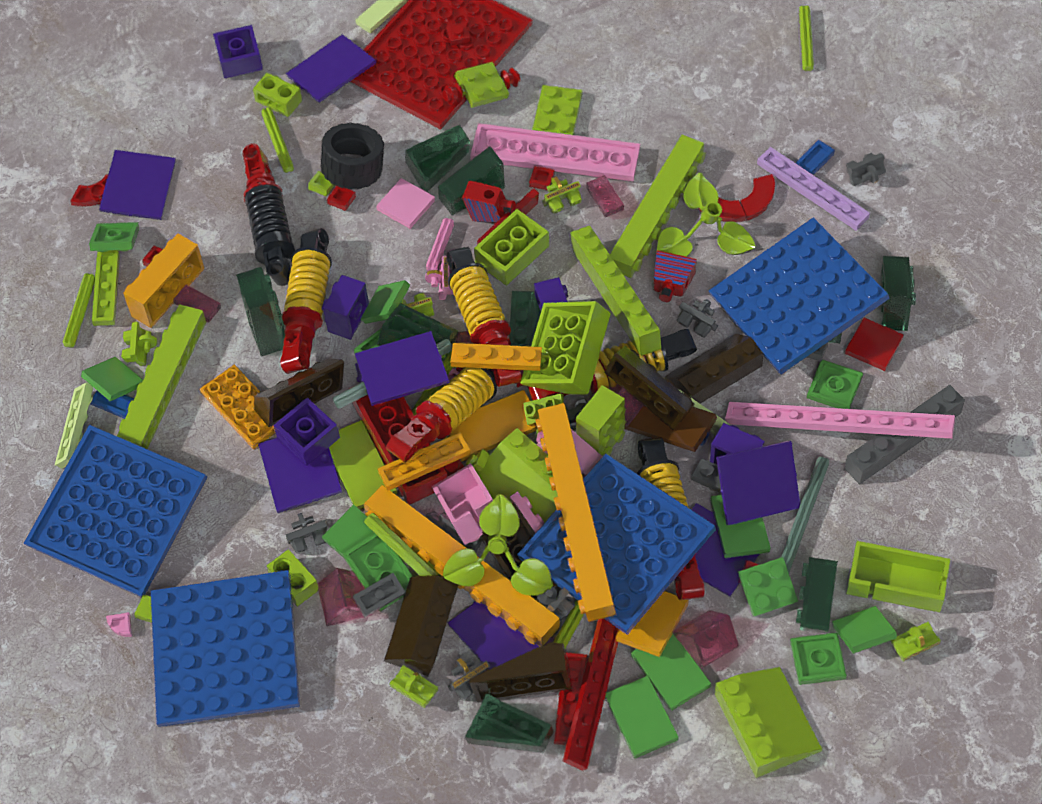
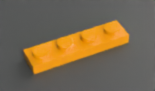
M453 343L451 367L540 371L542 347Z
M461 432L419 450L406 463L398 459L378 468V474L387 491L466 457L471 453Z

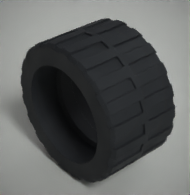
M349 122L331 127L323 136L320 167L325 179L333 185L347 189H362L377 182L383 169L384 141L382 136L375 129L361 123ZM343 154H357V155H360V156H363V157H360V158H349V157H345V156H342V155H343Z

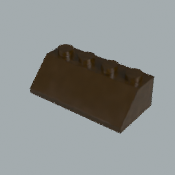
M735 334L669 373L665 378L671 380L674 387L686 393L701 404L762 367L764 355L751 337Z
M626 346L613 355L604 372L672 430L678 426L695 405L689 395L680 392L674 387L671 380L662 377L654 366L644 362L636 351Z
M328 358L322 362L315 363L304 371L297 372L293 377L280 381L267 390L260 391L254 396V410L266 425L271 427L306 398L315 404L342 390L344 361L342 359Z
M437 575L410 577L383 662L398 667L404 665L414 672L429 676L435 664L458 584Z

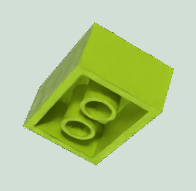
M516 209L474 248L475 263L484 265L489 274L507 286L549 247V231Z
M602 385L576 417V434L602 456L605 454L610 456L613 446L616 442L620 443L625 436V398Z

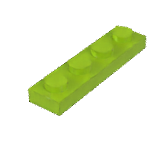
M119 250L97 251L92 312L93 326L115 325L120 260Z

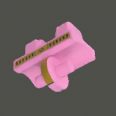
M442 256V264L439 265L438 270L436 266H433L425 274V280L431 283L432 287H437L439 283V300H445L447 295H453V290L448 285V277L452 271L448 266L446 256Z

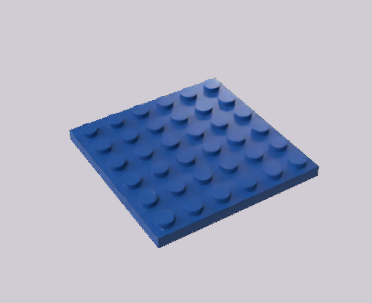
M814 217L708 290L712 298L742 332L756 342L765 358L780 375L890 299L888 293Z
M89 425L24 544L142 598L143 594L145 595L208 477L206 474Z
M605 454L583 481L616 615L604 619L628 635L714 533L716 528L715 525ZM556 510L517 555L522 561L535 558L544 562L550 571L552 582L561 589L566 588L569 594L577 600H582L581 592L576 593L573 579L577 578L576 571L571 572L568 558H572L571 551H566L563 538L567 537L566 530H561L558 519L563 517L561 510Z
M289 570L151 590L156 724L158 727L300 707Z

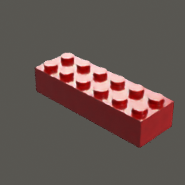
M367 394L352 402L385 465L398 460L399 458L389 452L386 446L392 436L411 422L412 417H414L405 398L400 397L372 406ZM427 443L422 449L430 446V443ZM441 467L402 484L398 488L406 503L411 505L435 494L432 486L447 478V473Z

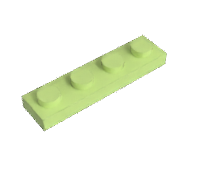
M87 382L74 389L55 461V466L61 469L67 466L83 437L82 429L88 418V406L93 399V395H91L93 386Z

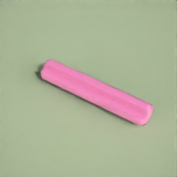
M443 219L426 264L427 271H430L433 266H436L438 270L454 227L453 219Z

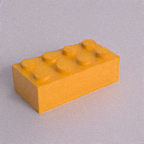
M177 233L173 239L167 242L165 248L154 256L152 262L145 269L141 270L139 276L123 292L131 317L150 328L155 325L205 269L198 244Z

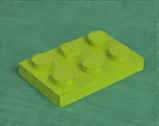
M542 85L532 130L574 135L583 95L582 90Z

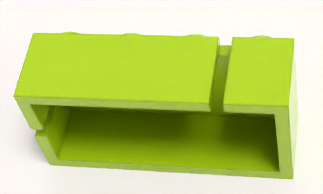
M856 541L846 594L868 598L869 594L873 595V600L940 613L945 598L950 559Z

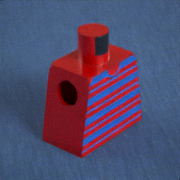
M474 181L468 182L462 197L472 221L497 222L506 212L513 213L516 208V202L514 200H507L501 188Z
M657 250L653 290L660 292L659 299L661 301L670 302L673 295L678 297L684 296L696 273L697 259Z

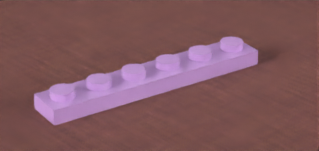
M772 147L757 159V165L855 231L869 219L870 213Z

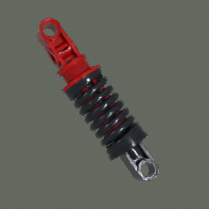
M252 143L247 145L242 152L245 173L248 179L246 182L247 189L243 195L255 246V258L258 262L265 264L267 274L278 286H285L289 282L291 270L289 259H291L295 247L290 236L291 233L282 198V188L275 183L267 156L257 144Z

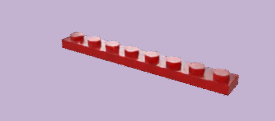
M604 618L597 621L563 757V762L581 771L588 769L618 647L616 635L620 629Z

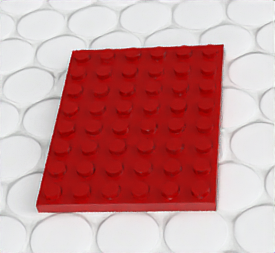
M408 0L365 47L364 51L376 60V64L350 82L441 130L467 101L464 95L462 102L459 103L455 99L454 104L450 105L443 98L445 85H450L452 88L453 83H458L455 78L456 71L493 62L496 67L533 25V21L531 18L495 0ZM465 22L470 42L451 46L446 26Z

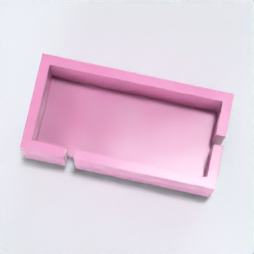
M470 463L432 486L465 545L478 540L483 535V530L479 524V517L482 510L493 501Z

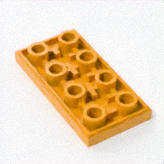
M235 364L199 389L200 393L253 450L259 446V443L265 442L276 434L274 426L268 427L254 410V396L260 392L259 389Z
M524 390L477 409L448 435L450 437L461 432L470 449L471 454L461 458V462L467 460L472 454H478L482 449L489 451L496 448L516 428L525 435L536 431V424L527 425L523 403L530 400Z

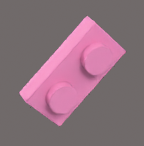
M516 492L510 496L511 503L515 502L534 532L537 533L544 525V521L539 514L534 515L530 510L532 505L527 497L524 496L522 498Z

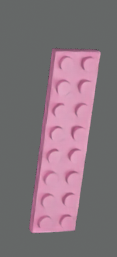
M478 123L470 159L477 162L534 169V166L554 169L555 172L634 182L640 144Z

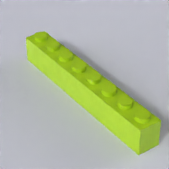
M683 134L680 136L611 251L610 256L624 276L632 278L635 271L638 272L640 270L643 257L649 255L652 242L658 239L662 225L667 224L671 210L676 209L679 203V196L681 193L684 194L688 181L696 175L698 164H702L705 159L706 152H704L703 142Z
M587 226L572 231L571 241L575 256L640 356L660 350V329L592 227Z
M179 304L176 312L172 313L168 329H165L162 334L160 346L156 347L151 365L149 364L146 367L145 377L138 384L134 401L132 400L129 403L128 413L125 419H122L120 422L117 437L148 450L206 324L203 310Z

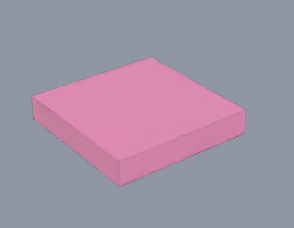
M401 178L378 203L376 208L377 211L411 229L435 202V196Z

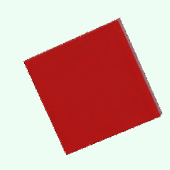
M864 317L848 344L845 354L885 371L901 344L904 334Z

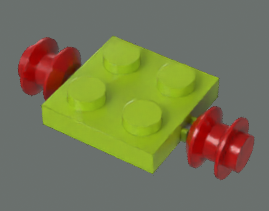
M493 62L456 71L455 78L458 83H453L452 88L450 85H445L443 98L450 105H453L455 99L459 103L462 102L465 95L471 108L507 99L509 96L508 89H510L511 84L515 88L518 87L520 74L514 68H509L508 73L506 70H502L499 75Z

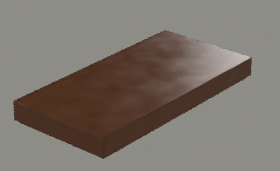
M634 399L625 413L624 420L626 422L624 429L650 438H662L665 443L696 452L718 418L715 413L692 407L685 418L672 430L637 399Z

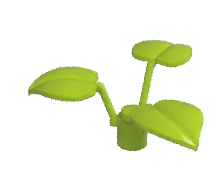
M700 172L688 182L683 194L684 201L689 208H700L702 211L700 220L686 236H684L682 230L676 227L664 229L658 237L656 250L687 257L693 249L692 244L687 239L703 222L706 224L717 222L718 231L721 233L717 238L719 247L727 254L738 255L753 250L755 243L747 230L736 222L728 221L722 229V218L719 217L722 207L717 203L718 193L715 187Z
M498 494L480 514V527L488 534V545L485 546L481 557L477 558L476 552L472 549L459 550L450 557L443 570V577L461 586H472L480 582L484 576V566L480 562L485 559L489 551L493 554L504 552L513 569L517 571L511 577V584L516 591L524 595L533 596L543 594L553 587L550 571L544 562L535 558L526 559L519 568L507 547L506 536H512L516 533L519 527V517L512 503L502 494Z

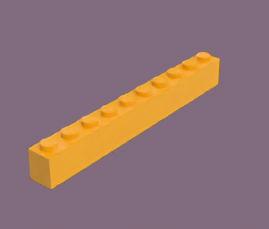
M562 403L538 409L539 418L535 419L538 432H543L544 438H540L543 452L547 451L549 456L544 459L547 471L552 470L553 477H549L552 491L557 490L558 497H554L557 511L561 510L563 516L558 519L561 530H566L567 537L563 538L567 552L571 551L572 558H568L571 572L576 571L577 578L573 579L576 593L581 592L582 600H578L581 614L586 613L588 622L616 615L565 404Z
M383 485L364 503L365 515L367 517L374 513L426 563L430 562L434 565L435 570L442 576L444 567L450 557L459 550L467 549L393 492L387 491ZM480 562L484 566V576L481 581L472 586L458 585V588L469 592L471 598L477 603L482 602L486 605L494 616L503 618L511 629L519 630L523 633L528 642L544 646L559 629L560 618L530 595H524L516 591L510 580L486 562Z

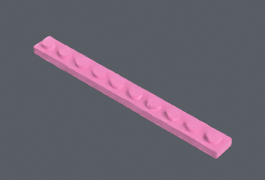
M729 402L725 421L731 425L952 439L955 415Z

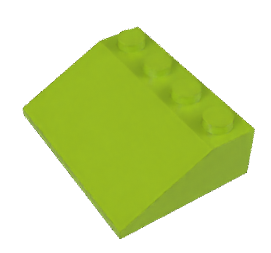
M596 301L543 303L531 347H542L540 371L524 370L521 384L566 394H589L611 313Z
M516 428L492 452L484 469L478 473V476L493 500L498 494H502L510 502V496L516 492L522 498L526 496L532 505L530 510L534 515L539 514L544 523L557 510L554 502V497H558L557 490L552 491L549 477H553L552 470L547 471L544 459L549 456Z
M780 667L738 674L716 683L715 697L756 778L823 750Z

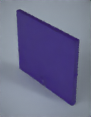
M341 34L289 70L286 76L297 84L301 90H304L320 103L376 64V60L362 50L360 46H357Z
M115 150L99 211L162 220L176 158Z
M431 331L355 353L362 375L361 380L365 384L372 406L449 383L441 360L442 356L439 354Z
M277 438L258 444L277 513L342 493L329 448L306 466Z
M792 441L716 457L726 525H733L800 508Z
M696 503L691 510L715 525L716 528L695 555L700 576L703 582L731 597L740 584L738 583V572L742 571L745 561L755 562L760 554L724 558L713 512Z
M474 601L471 606L448 622V626L482 663L487 660L490 665L488 670L539 647L536 643L531 644L528 642L524 634L519 630L511 629L503 618L494 616L482 602L477 603ZM551 637V638L544 644V646H545L547 643L554 642L555 639H554L553 637Z

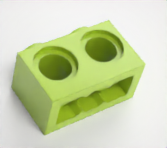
M267 72L253 88L256 102L270 107L286 117H289L302 102L300 88L297 85L290 84L279 76H274Z
M289 549L266 565L269 573L285 569L289 570L292 601L297 607L319 591L317 580ZM297 585L303 586L300 589H293Z

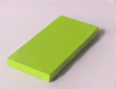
M362 420L339 429L340 438L329 447L339 478L352 504L359 510L364 508V503L382 485L385 486L378 474V468L384 466V463ZM396 488L390 490L395 495L397 494Z

